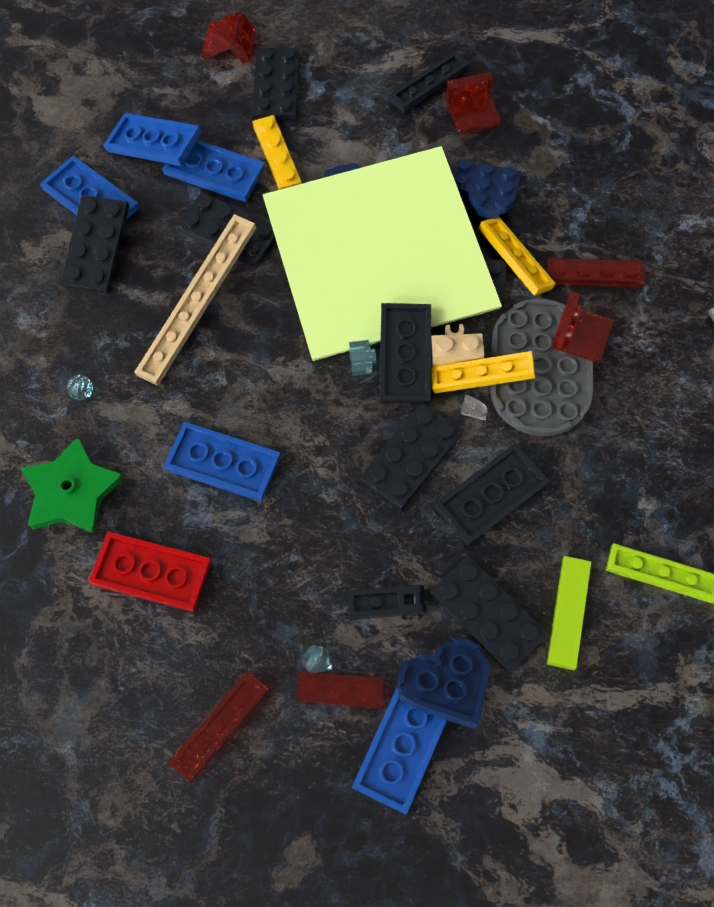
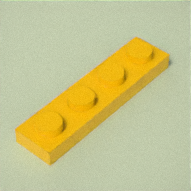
M274 115L254 120L253 128L278 189L281 190L302 184Z
M500 217L481 222L478 229L534 296L552 290L556 283Z
M529 351L431 367L432 390L435 394L535 379L533 353Z

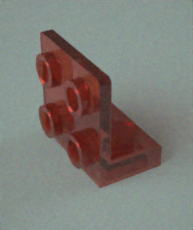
M241 11L229 14L217 22H212L207 27L201 57L205 60L230 49L243 64L250 61L256 28Z
M490 72L447 81L445 101L458 133L500 125L501 119L490 95L493 82Z
M570 292L551 348L600 363L613 320L581 310L582 305L577 304L580 294Z

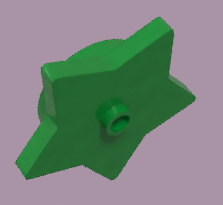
M75 439L55 461L21 469L35 493L28 525L32 529H38L62 522L94 533L98 509L104 497L123 480L122 476L117 472L92 464L80 440Z

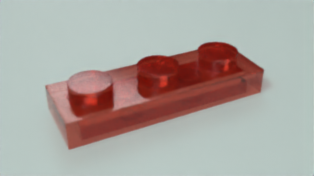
M299 671L296 702L382 709L384 678Z

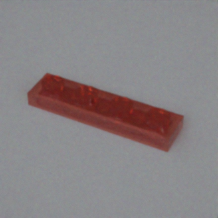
M548 258L546 263L547 274L556 284L643 287L645 283L644 261Z
M246 671L167 763L191 783L269 692V689L251 673Z

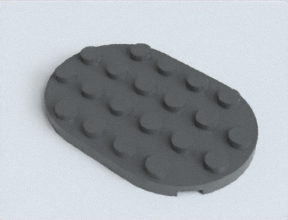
M531 299L513 305L512 309L502 314L498 319L491 341V357L529 351L533 353L535 379L490 385V395L496 411L505 422L523 433L534 436H554L572 429L584 418L593 397V344L589 328L583 319L580 320L571 312V308L562 303L547 299Z

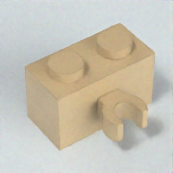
M459 324L457 333L451 332L450 325H446L445 335L431 336V367L484 359L482 333L464 334L463 324Z

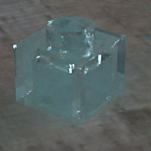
M369 340L349 342L352 376L372 374V364H376L375 349H370Z

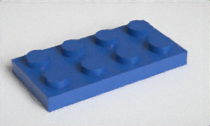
M124 113L103 146L110 153L182 166L202 131L198 125Z
M197 140L182 166L165 163L162 169L164 175L247 202L265 170V162Z
M75 156L69 158L40 183L42 190L75 215H77L81 195L127 201L130 205L127 219L139 209L138 202Z
M184 422L163 467L166 471L263 502L281 458V453Z
M397 687L352 788L407 815L447 720L420 712L408 704H404L399 699Z

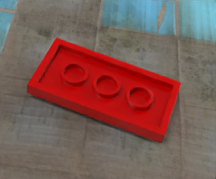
M107 532L88 583L96 587L195 613L212 560L205 556Z

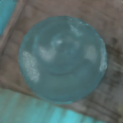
M76 375L67 382L68 394L75 400L87 399L93 391V385L86 376Z
M316 645L308 648L302 659V665L306 667L308 672L317 674L332 669L330 656L326 648L323 646L317 647Z

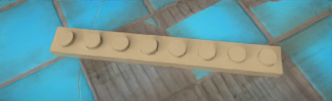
M235 214L233 215L135 370V374L138 377L159 386L256 230L255 223Z

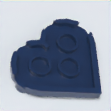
M464 159L457 162V166L453 167L451 173L460 196L468 199V206L475 208L477 215L497 219L499 214L511 213L521 175L520 170L469 162Z
M455 638L452 642L440 645L434 655L420 654L419 657L404 662L398 674L397 687L399 699L404 704H408L420 712L476 729L479 725L488 683L490 662L489 660L486 661L484 654L479 651V645L468 639Z

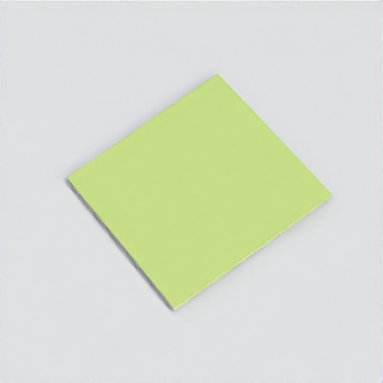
M442 146L263 194L312 361L379 343L381 337V303L431 304V328L502 307Z

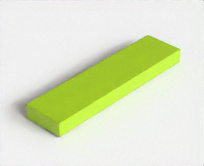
M615 543L612 544L605 571L714 604V573Z
M564 556L562 559L547 665L574 671L577 668L591 561Z

